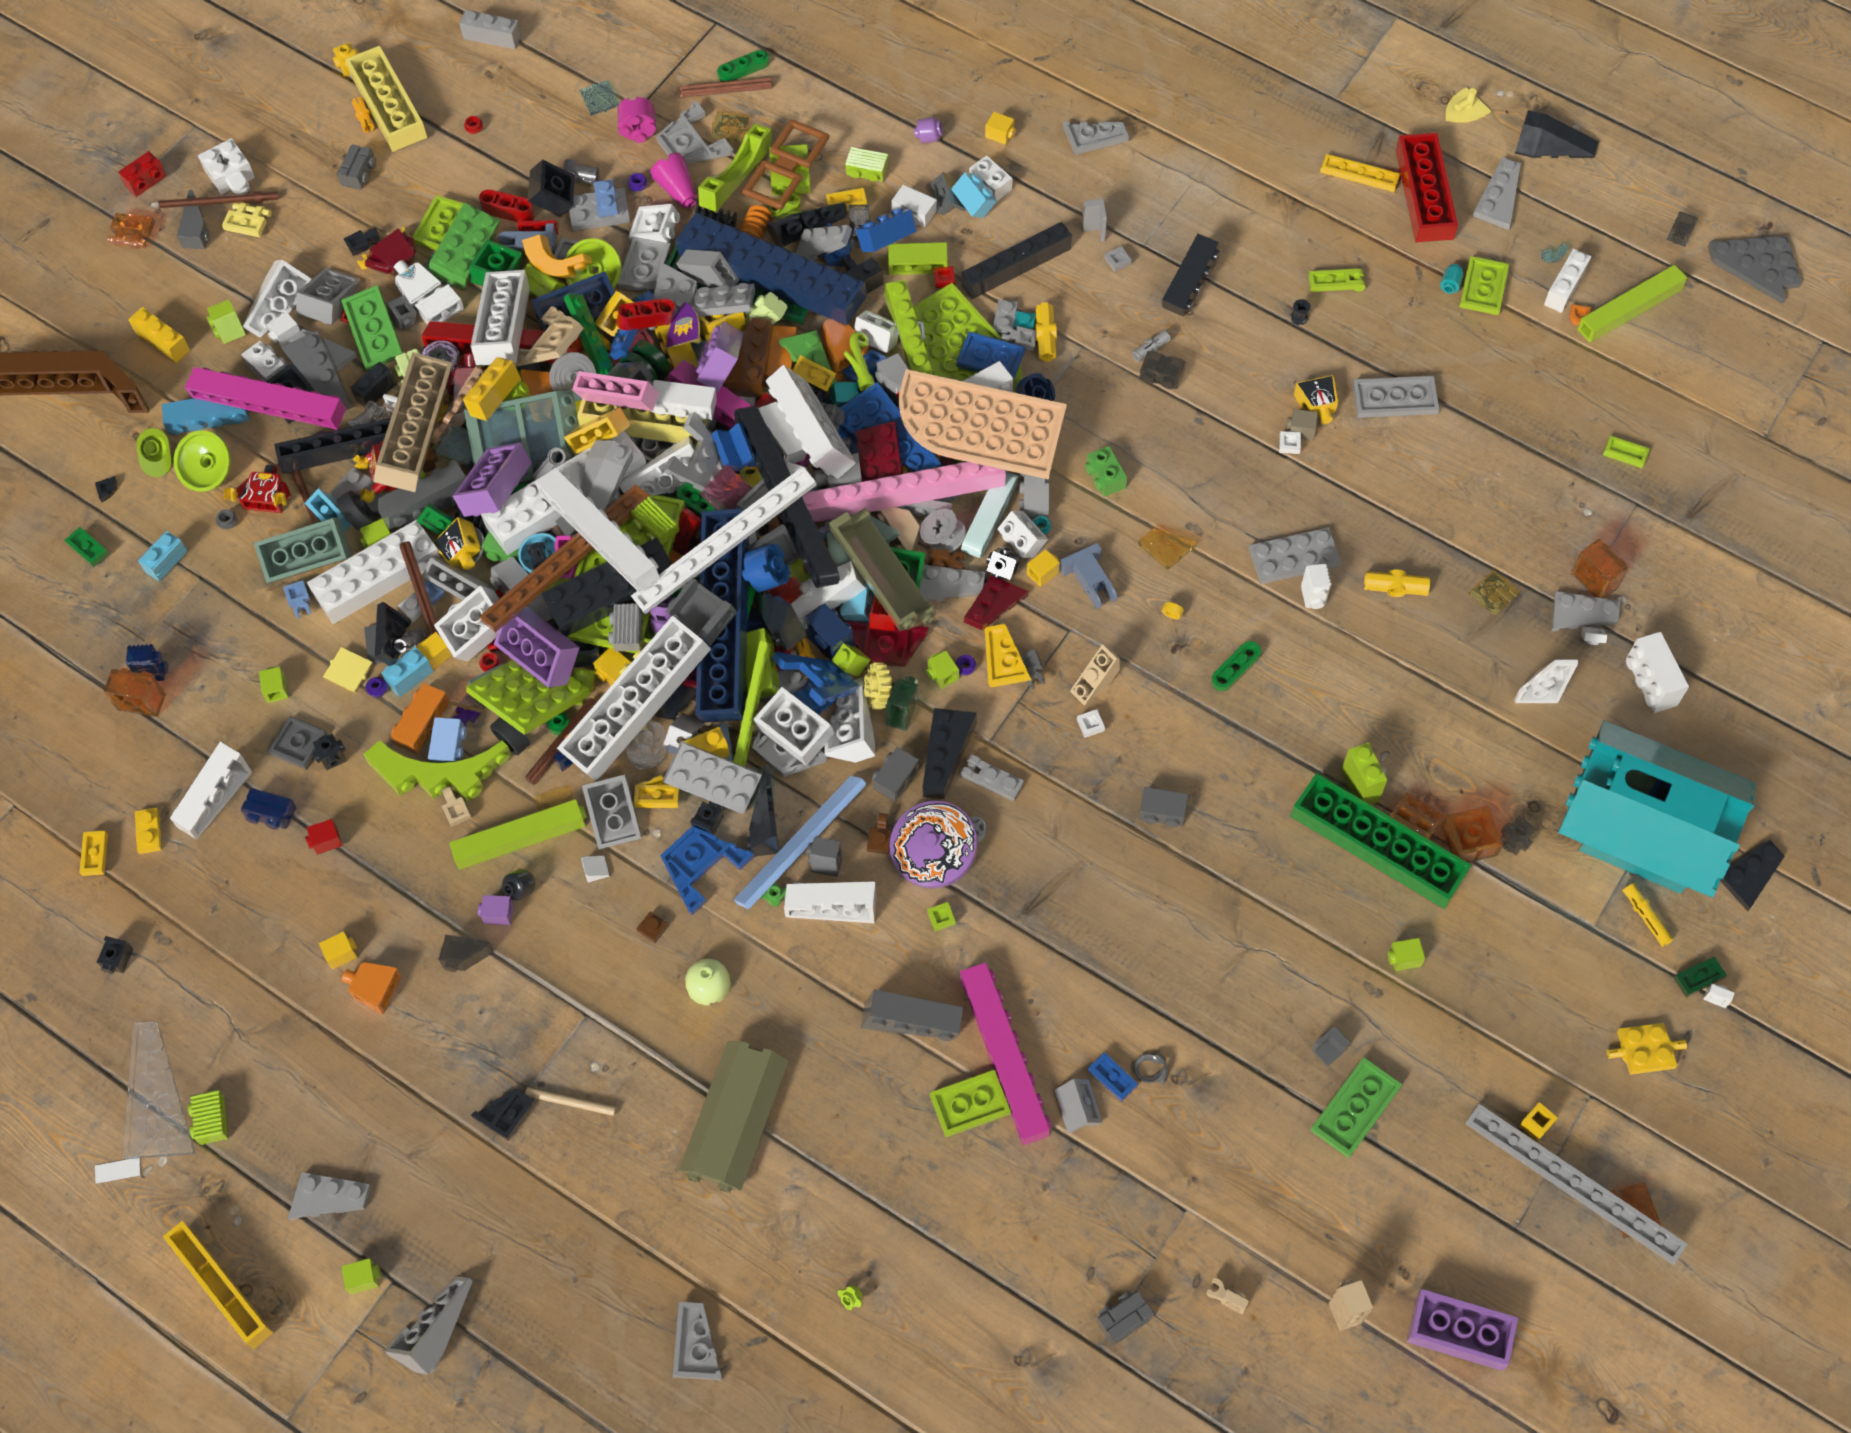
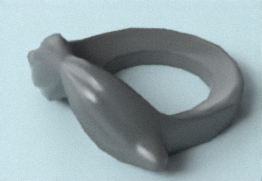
M1157 1050L1155 1054L1141 1055L1136 1060L1134 1071L1138 1079L1144 1083H1165L1168 1069L1166 1058L1160 1053V1050ZM1143 1061H1151L1163 1064V1069L1155 1076L1145 1078L1139 1072V1065Z

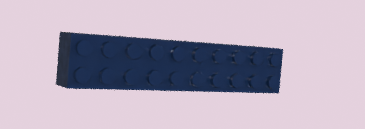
M699 213L693 215L675 240L680 256L683 255L686 249L721 252L739 281L754 284L758 289L768 293L772 292L777 297L846 326L867 297L865 282Z
M744 509L702 511L701 543L742 513ZM749 536L700 573V585L721 600L727 601L737 611L711 646L708 645L711 650L697 665L696 716L703 723L743 720L746 694L748 582L744 580L742 570L744 569V553L749 551L747 548L749 546Z

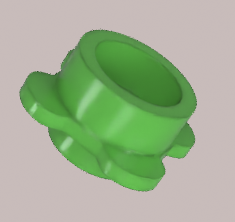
M774 882L761 898L767 900L773 907H777L786 896V888H781L777 882Z

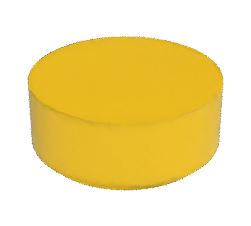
M1165 602L1162 608V613L1172 619H1180L1184 612L1181 606L1172 602Z

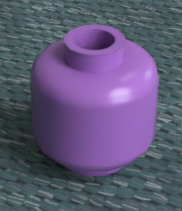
M935 117L919 119L917 127H914L916 139L919 138L923 144L939 141L943 135L941 121Z

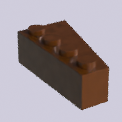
M751 317L743 334L738 359L722 385L738 397L761 398L764 394L772 336V320L770 318Z

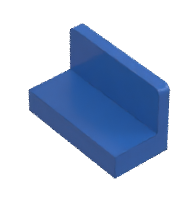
M737 423L729 431L716 430L711 434L725 470L741 471L754 460L755 456L742 424Z

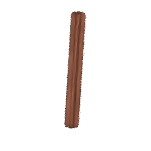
M771 77L686 85L680 87L681 97L762 90L771 89L773 85Z
M410 541L402 542L399 545L429 634L431 636L436 632L440 636L434 626L438 621Z
M587 699L527 773L525 778L529 783L536 784L559 756L561 751L557 748L565 740V736L579 724L597 703L594 699Z

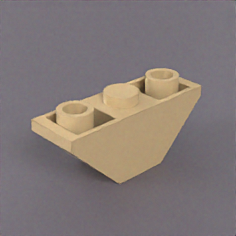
M896 507L878 510L877 519L896 529L900 536L891 541L896 543V548L915 551L920 538V526L911 512Z
M1105 643L1102 644L1070 692L1083 705H1086L1107 688L1120 670L1119 657Z

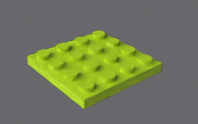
M513 659L466 686V691L469 695L524 735L590 696V689L572 676H570L567 685L547 687Z

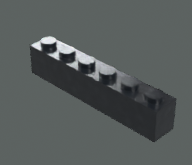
M1061 221L962 271V287L970 298L974 299L1071 250L1072 234Z
M391 418L274 444L282 474L351 459L356 455L364 456L372 451L374 444H380L385 439Z

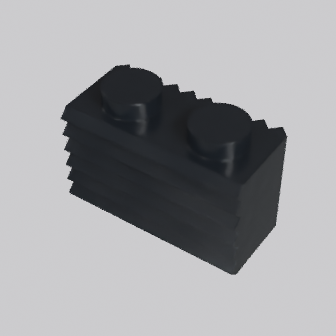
M379 361L350 388L355 400L366 409H370V407H373V404L382 399L384 394H388V391L393 386H396V382L391 370Z

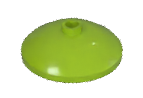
M595 238L584 239L573 245L565 259L583 253L591 256L592 264L586 265V269L575 271L577 277L565 278L567 284H574L605 271L614 289L620 280L622 272L621 260L617 251L609 243ZM595 267L599 268V271L597 273L593 272V269Z
M204 430L194 431L186 435L179 442L174 453V469L178 479L187 488L198 492L212 491L218 488L229 474L231 467L230 451L225 441L217 434Z

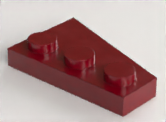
M991 575L964 616L963 623L983 631L999 619L1003 612L1008 609L1011 610L1018 601L1027 598L1029 591Z

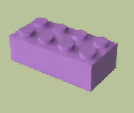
M724 321L721 322L720 326L716 325L714 327L709 342L706 341L701 350L702 353L695 371L698 373L696 381L707 387H714L716 392L720 390L738 359L743 338L742 331Z
M521 442L487 448L453 495L464 517L471 515L479 516L489 512L496 513L501 510L502 505L510 497L511 492L518 485L522 476L526 474L527 469L532 463Z
M527 606L498 630L494 642L495 646L547 687L568 684L580 648Z
M1421 1289L1416 1295L1406 1342L1503 1371L1509 1366L1518 1317Z

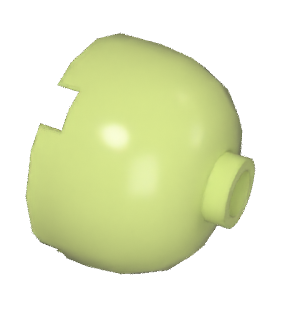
M711 958L700 959L693 963L685 977L686 990L690 998L702 1005H711L710 1003L722 1001L729 993L731 987L730 975L726 967L718 960Z

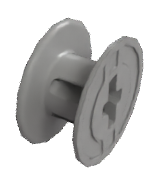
M946 508L931 512L924 519L920 528L921 538L924 542L929 543L931 549L949 550V553L955 551L962 544L966 535L965 525L960 520H957L952 510Z

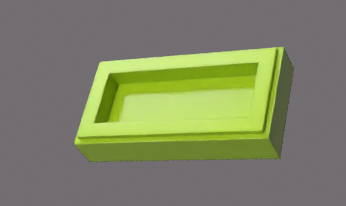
M1610 435L1603 455L1643 468L1650 448Z

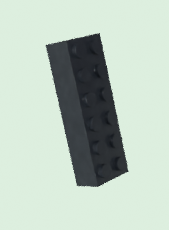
M658 537L640 546L644 550L645 556L648 559L650 557L653 558L657 563L658 575L672 565ZM607 561L541 594L559 631L567 637L609 617L610 612H614L615 604H635L636 602L631 595L637 592V590Z

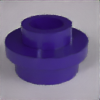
M641 173L632 174L628 180L629 188L633 191H642L648 184L646 177Z
M962 655L955 662L961 675H970L976 669V661L970 655ZM967 664L969 667L963 668L962 665Z
M373 677L368 680L365 688L370 696L378 698L386 693L388 686L382 677Z

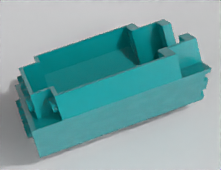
M1603 720L1597 737L1593 736L1589 743L1590 755H1585L1580 767L1584 768L1582 775L1577 774L1573 786L1576 787L1574 794H1569L1565 803L1569 807L1558 833L1581 843L1580 852L1680 894L1688 887L1713 898L1720 879H1723L1730 866L1733 854L1737 852L1740 846L1737 842L1747 815L1755 806L1753 800L1756 794L1754 790L1756 782ZM1630 770H1639L1672 784L1665 802L1630 788L1625 781L1626 773Z

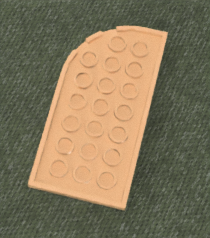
M908 369L905 370L899 393L900 415L908 433L921 446L941 456L1049 479L1067 404Z

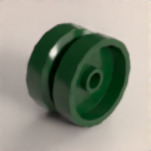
M644 340L638 341L632 347L631 352L624 355L619 362L643 361L653 376L651 381L664 380L671 372V366L662 352Z

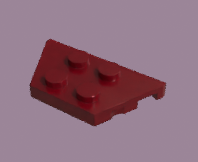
M847 621L854 631L853 639L856 648L871 659L868 664L875 662L884 663L887 666L905 667L929 632V627L917 626L903 631H899L896 627L895 631L870 629L869 622Z

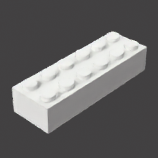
M525 270L486 272L471 342L476 365H490L496 357L516 363L530 291Z
M782 365L766 380L770 387L768 391L777 399L778 402L776 404L779 409L786 414L785 420L793 426V433L801 440L803 450L810 455L809 460L816 468L820 467L828 476L831 474L839 479L856 462L808 382L785 365Z
M417 520L307 582L312 594L332 624L337 623L410 580L400 550V543L410 541L421 573L424 572L430 558H441L438 549L420 523L416 522Z

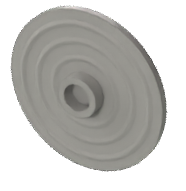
M576 352L565 353L557 358L550 369L549 375L553 391H573L572 389L579 371L596 374L591 360L585 355ZM573 391L575 401L582 400V398Z

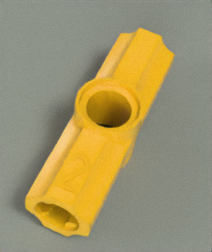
M1043 302L1036 306V341H1038L1039 359L1044 362H1051L1053 359H1056V323H1054L1053 305Z
M1391 570L1388 573L1365 572L1364 590L1387 592L1392 597H1401L1405 594L1424 596L1429 594L1430 577L1407 575L1403 570Z

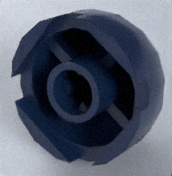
M1033 373L1024 377L1015 388V393L1050 401H1055L1056 397L1052 381L1049 378L1046 379L1041 373Z

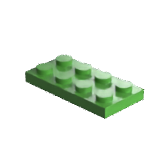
M378 285L341 300L367 371L379 361L382 364H387L396 360L397 355L403 354Z
M1363 1057L1311 1127L1310 1131L1349 1159L1400 1090L1402 1084Z

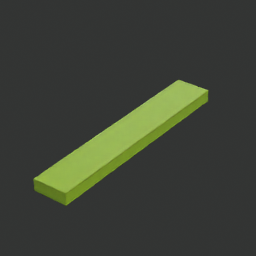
M764 641L759 642L733 761L742 766L746 765L755 724L754 718L757 715L772 646L771 643Z

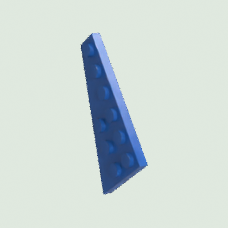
M878 382L840 407L844 411V422L840 427L856 436V431L895 421L898 429L902 465L911 471L917 472L942 467L935 455L921 446L908 433L901 419L899 409Z

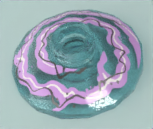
M445 340L434 341L428 344L421 353V355L452 362L451 372L456 369L460 361V353L457 347Z

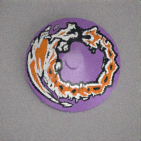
M943 801L923 802L910 808L899 818L890 838V854L896 869L906 880L923 888H941L961 879L973 865L978 851V836L970 818L959 807Z

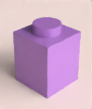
M483 895L482 903L478 905V916L481 917L484 924L511 925L514 904L510 896Z

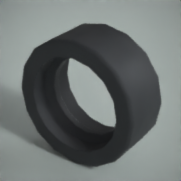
M350 490L337 499V506L340 512L357 530L360 531V528L375 521L370 507L365 501L360 499L356 492Z
M501 717L490 725V729L499 741H503L513 754L518 756L530 745L526 735L522 734Z

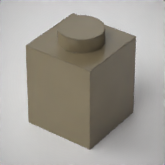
M1293 409L1292 417L1287 418L1286 429H1290V432H1301V439L1313 440L1318 412Z

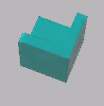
M834 382L828 391L830 393V404L840 407L842 403H847L858 395L857 382Z

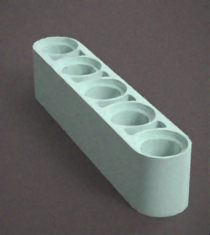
M1005 471V486L988 489L965 536L961 552L978 558L983 557L1016 489L1019 475Z

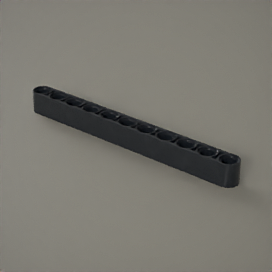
M751 406L735 409V423L742 424L755 456L754 462L768 491H771L791 476L758 407ZM801 496L779 514L814 586L822 588L837 585L840 580L838 569Z

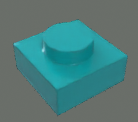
M1016 311L1013 329L1015 330L1019 326L1034 330L1036 313Z

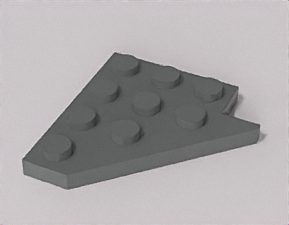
M1787 236L1709 242L1708 249L1714 264L1779 303H1784L1786 300L1784 289L1799 288L1801 285L1800 276Z

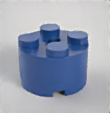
M770 544L744 553L742 575L744 580L749 581L757 592L760 593L788 582L790 570L789 565L783 561V558L786 556L782 549L776 544Z

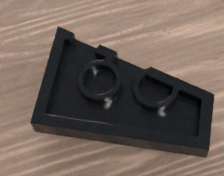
M385 602L377 604L375 657L386 665L391 666L396 664L400 652L395 650L394 645L397 644H394V642L402 638V635L406 633V629L411 625L412 621Z
M1769 839L1730 866L1720 881L1740 904L1749 911L1785 855Z

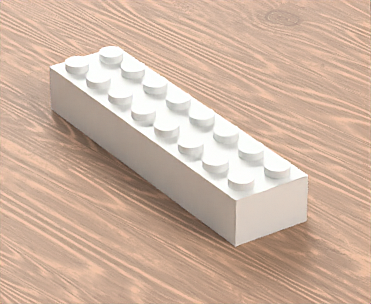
M625 431L607 440L618 442L633 449V460L623 480L646 465L644 455ZM591 448L556 468L559 472L566 473L573 485L577 484L581 490L586 457ZM537 480L512 494L504 502L500 511L481 514L486 528L507 555L519 549L526 538L534 534L545 533L556 526L557 523L555 521L561 517L540 495L535 483Z
M672 616L557 749L588 776L597 781L711 650L710 647Z

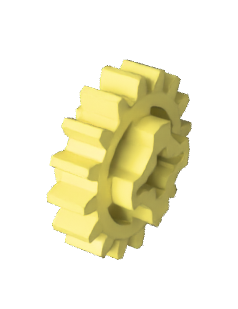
M874 662L870 664V668L867 669L868 674L864 677V695L867 697L869 707H872V709L886 708L888 698L892 694V677L889 675L890 670L887 669L886 664Z

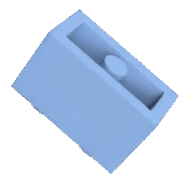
M434 718L428 755L431 763L457 762L463 759L462 741L466 739L467 728L464 727L460 719Z

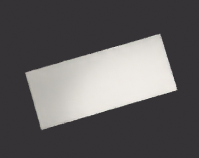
M140 1157L95 1165V1184L140 1176Z

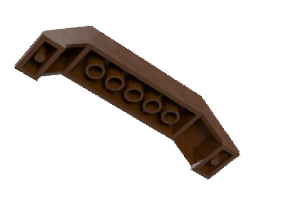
M103 351L0 352V395L112 393L124 404L128 413H149V407L138 387Z

